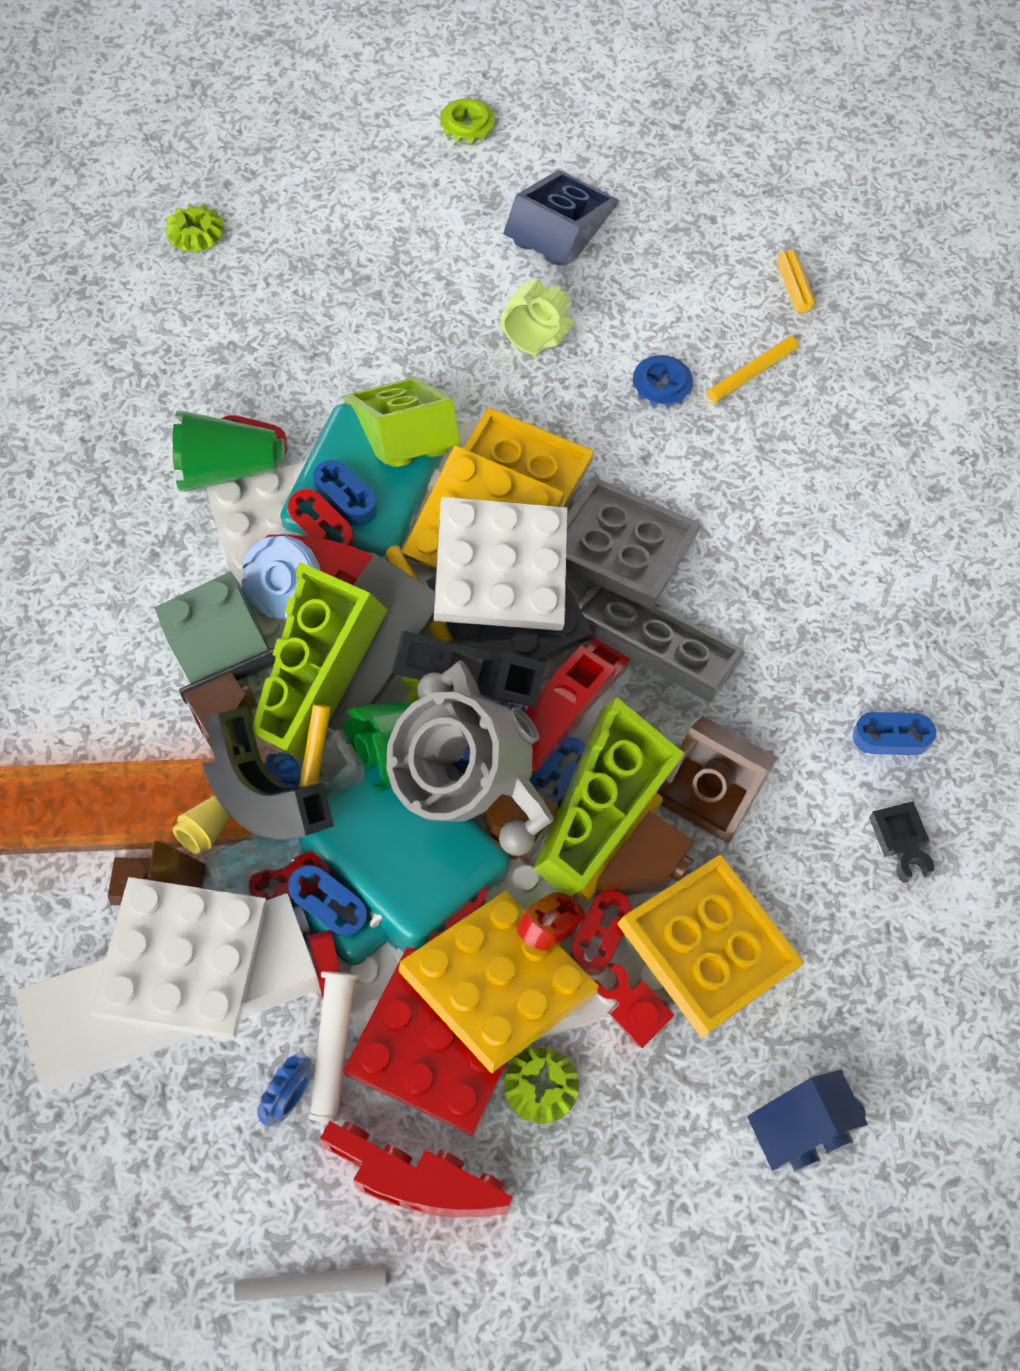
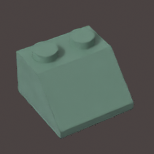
M231 571L154 607L166 640L190 684L270 649L253 607L248 602L242 586Z

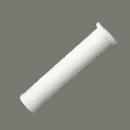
M323 971L321 977L326 978L311 1110L308 1118L323 1122L339 1121L338 1114L354 981L359 980V975Z

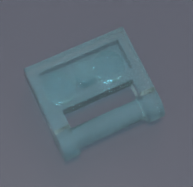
M256 834L217 851L212 847L201 852L216 889L224 886L226 888L241 886L251 879V875L267 868L269 870L282 869L290 865L294 861V857L303 854L298 838L277 840Z

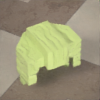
M539 278L522 283L518 291L513 294V298L508 300L507 307L501 314V329L516 348L532 356L538 355L540 350L557 346L562 341V338L566 336L565 334L569 332V329L572 328V325L575 324L567 312L572 303L571 300H568V296L565 295V291H561L559 285L546 288L542 286L543 283Z

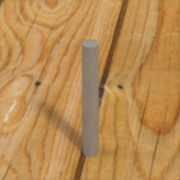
M386 1266L234 1280V1300L237 1302L387 1287Z

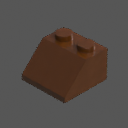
M702 716L690 727L679 748L685 754L660 786L657 793L663 798L662 806L729 843L763 787L778 757Z

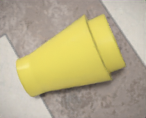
M215 795L178 816V824L173 827V833L187 850L194 854H199L203 849H211L231 816L222 807Z

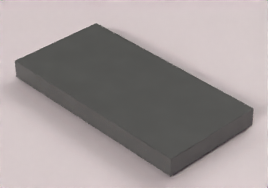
M377 554L373 556L353 586L371 593L388 609V612L328 723V727L343 738V721L351 719V715L345 713L346 710L355 706L376 704L396 674L391 672L401 632L407 631L424 635L434 620L435 591Z
M594 584L577 602L593 632V639H598L622 655L710 703L738 667L745 654L744 650L658 604H655L653 609H650L597 584Z

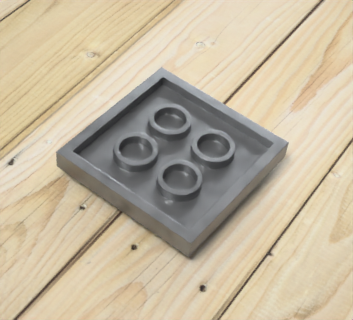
M593 476L567 514L566 571L653 609L697 536L701 523Z

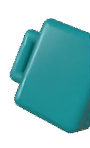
M339 404L331 411L281 510L280 518L283 527L288 531L308 536L290 517L287 508L288 501L298 490L311 489L315 491L313 472L320 463L328 460L339 461L360 478L373 491L376 498L377 512L375 518L363 526L350 525L355 535L353 547L364 552L386 557L385 552L390 547L397 545L400 549L402 548L409 533L411 521L414 516L416 517L428 491V484L435 469H438L444 455L428 457L425 454L413 457L412 462L404 466L392 467L389 464L386 465L375 456L354 408L350 404ZM339 478L336 480L325 479V483L332 481L339 487ZM350 498L351 508L359 506L362 509L365 508V502L358 505ZM305 501L301 503L299 507L302 513L299 517L303 514H308L316 521L320 517L313 508V504L316 501L310 505ZM328 524L323 528L330 540L342 543L344 540L341 536L343 528L338 532L333 530Z
M378 764L368 768L364 767L327 796L334 827L297 838V851L299 855L306 852H314L330 867L333 877L359 897L365 905L367 922L358 932L351 935H339L333 932L303 909L308 926L315 933L331 930L336 954L348 965L361 964L366 960L367 956L370 957L387 942L396 951L399 948L404 952L406 947L418 950L428 943L427 939L436 931L442 932L444 924L469 901L475 902L477 894L485 886L487 892L494 885L497 887L506 878L510 862L509 853L496 845L497 840L475 819L471 818L464 822L428 820L409 811L393 792L392 786L387 787L386 790L376 792L373 785L379 784L382 781ZM314 873L310 878L301 875L298 879L306 878L310 884L316 882L317 874ZM314 894L321 901L323 900L318 894ZM292 898L290 899L293 908L300 906ZM350 902L353 907L356 906L355 903ZM370 912L382 917L379 925L373 928L370 926V921L372 920ZM338 915L335 923L341 927L345 921Z

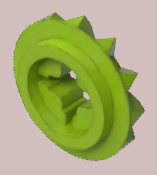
M470 98L458 99L447 104L441 112L440 127L444 128L445 136H454L456 142L467 139L471 144L474 138L484 141L486 134L493 133L495 123L494 112L482 101ZM465 116L468 117L472 125H465L463 121Z
M189 203L187 209L176 208L175 214L167 217L165 231L168 240L176 248L188 252H199L213 247L220 241L224 233V225L217 209L209 210L205 203L198 208H194ZM187 222L193 223L194 225L200 224L201 230L194 226H190L188 228Z
M530 1047L527 1051L514 1057L505 1073L504 1092L507 1102L518 1116L529 1122L548 1124L558 1121L571 1111L579 1095V1073L575 1070L568 1056L562 1055L552 1047ZM544 1066H547L549 1082L555 1084V1087L558 1088L554 1090L546 1089L544 1096H541L540 1103L535 1102L537 1096L535 1094V1085L528 1083V1080L530 1078H538L540 1072H543Z

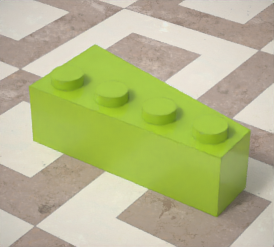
M299 562L295 574L298 582L294 596H289L285 609V614L288 617L281 639H277L272 654L276 657L271 677L265 680L252 726L256 737L304 761L313 704L330 706V721L388 609L371 593Z
M618 697L605 706L597 717L533 868L536 873L559 892L569 896L585 888L685 754Z

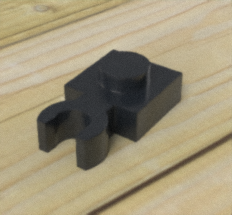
M914 802L873 811L869 820L884 857L897 854L899 859L896 867L899 879L903 883L910 881L913 874L909 864L918 865L924 878L930 877L934 871V862L926 852L920 849L925 847L930 840Z

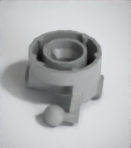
M458 661L443 674L429 673L424 675L418 682L417 693L419 700L413 702L396 721L387 744L386 770L393 792L409 811L428 820L464 822L484 813L501 794L512 796L528 815L529 819L526 822L523 820L507 822L500 830V845L507 853L513 856L528 853L534 846L535 834L554 821L544 800L529 781L532 775V745L539 740V733L535 725L521 709L517 707L510 709L491 699L482 698L476 681L462 661ZM469 746L470 762L465 774L462 776L452 763L453 761L458 762L462 752Z

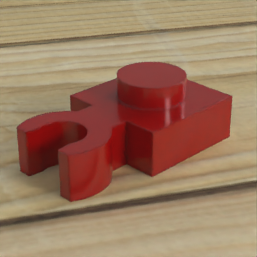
M610 963L607 967L615 974L616 983L612 988L606 989L598 980L594 979L599 986L596 994L606 999H612L616 1003L607 1014L638 1047L643 1048L675 1015L643 981L638 980L631 988L628 985L629 979L624 968L618 964Z

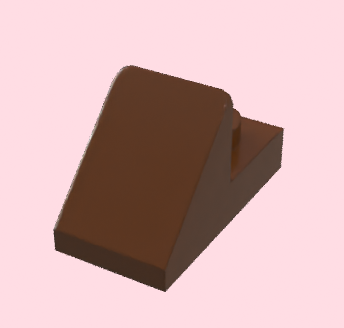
M155 840L151 858L114 857L107 895L109 903L114 906L121 905L128 877L204 889L206 864L161 841Z

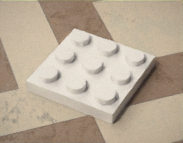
M441 497L433 621L562 631L565 616L567 507Z
M128 877L91 1009L94 1018L236 1040L267 908L266 899Z

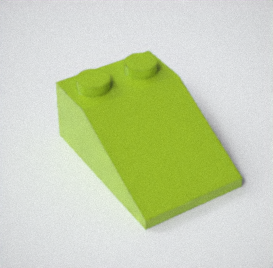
M416 377L344 395L345 403L350 404L354 408L375 456L386 465L389 464L392 467L404 466L411 463L413 457L425 454L428 457L441 456L449 452L448 448L454 447V445H461L453 399Z

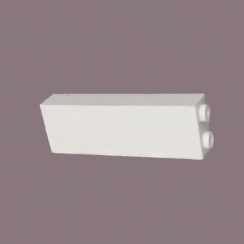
M288 893L266 901L267 908L241 1019L320 990L311 948L307 949L302 935L309 932L310 929L302 907L297 906L293 908ZM105 959L15 991L37 1078L48 1091L200 1034L94 1018L91 1009Z

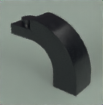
M407 631L401 632L391 673L421 680L424 675L429 673L443 674L458 661H462L476 681L481 696L536 707L546 663L508 653L474 649Z
M248 706L204 716L215 760L203 763V769L215 797L237 823L254 834L277 840L305 837L334 827L324 782L299 787L289 786L277 780L265 767L259 754Z

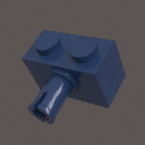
M842 1070L811 1077L747 1116L771 1170L774 1171L791 1165L794 1173L819 1163L821 1159L818 1153L824 1149L828 1155L852 1145L854 1140L851 1134L868 1125L864 1105L854 1096Z

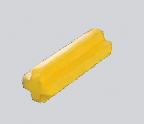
M792 249L788 251L783 250L778 255L777 264L793 306L798 313L810 312L815 304V298L798 255Z

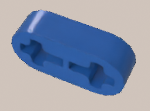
M328 460L320 463L313 472L315 492L325 499L348 524L363 526L375 518L377 512L375 494L346 465L339 461ZM339 478V487L332 481L325 483V479L336 480ZM350 498L358 505L365 502V508L362 509L359 506L351 508Z
M870 712L860 717L853 729L852 738L854 744L865 753L920 755L929 749L936 738V728L930 718L923 714ZM868 726H873L875 732L881 734L878 740H872V735L866 733ZM910 727L916 728L917 734L923 735L920 741H915L912 734H906Z
M568 737L537 772L534 771L529 780L537 792L539 790L538 787L545 788L551 779L555 780L553 794H547L545 797L559 804L558 809L586 746L582 740L575 737ZM571 752L577 754V761H572L562 771L560 767L563 755L569 756Z
M305 864L292 872L288 880L290 895L298 905L339 935H351L363 927L367 914L364 903L326 871L316 865ZM315 873L320 877L317 885L327 894L322 901L312 893H308L305 897L298 894L301 886L297 880L301 875L310 878ZM332 898L342 906H347L350 902L355 903L356 906L353 909V913L357 918L352 924L345 921L340 927L335 923L338 915L328 906Z

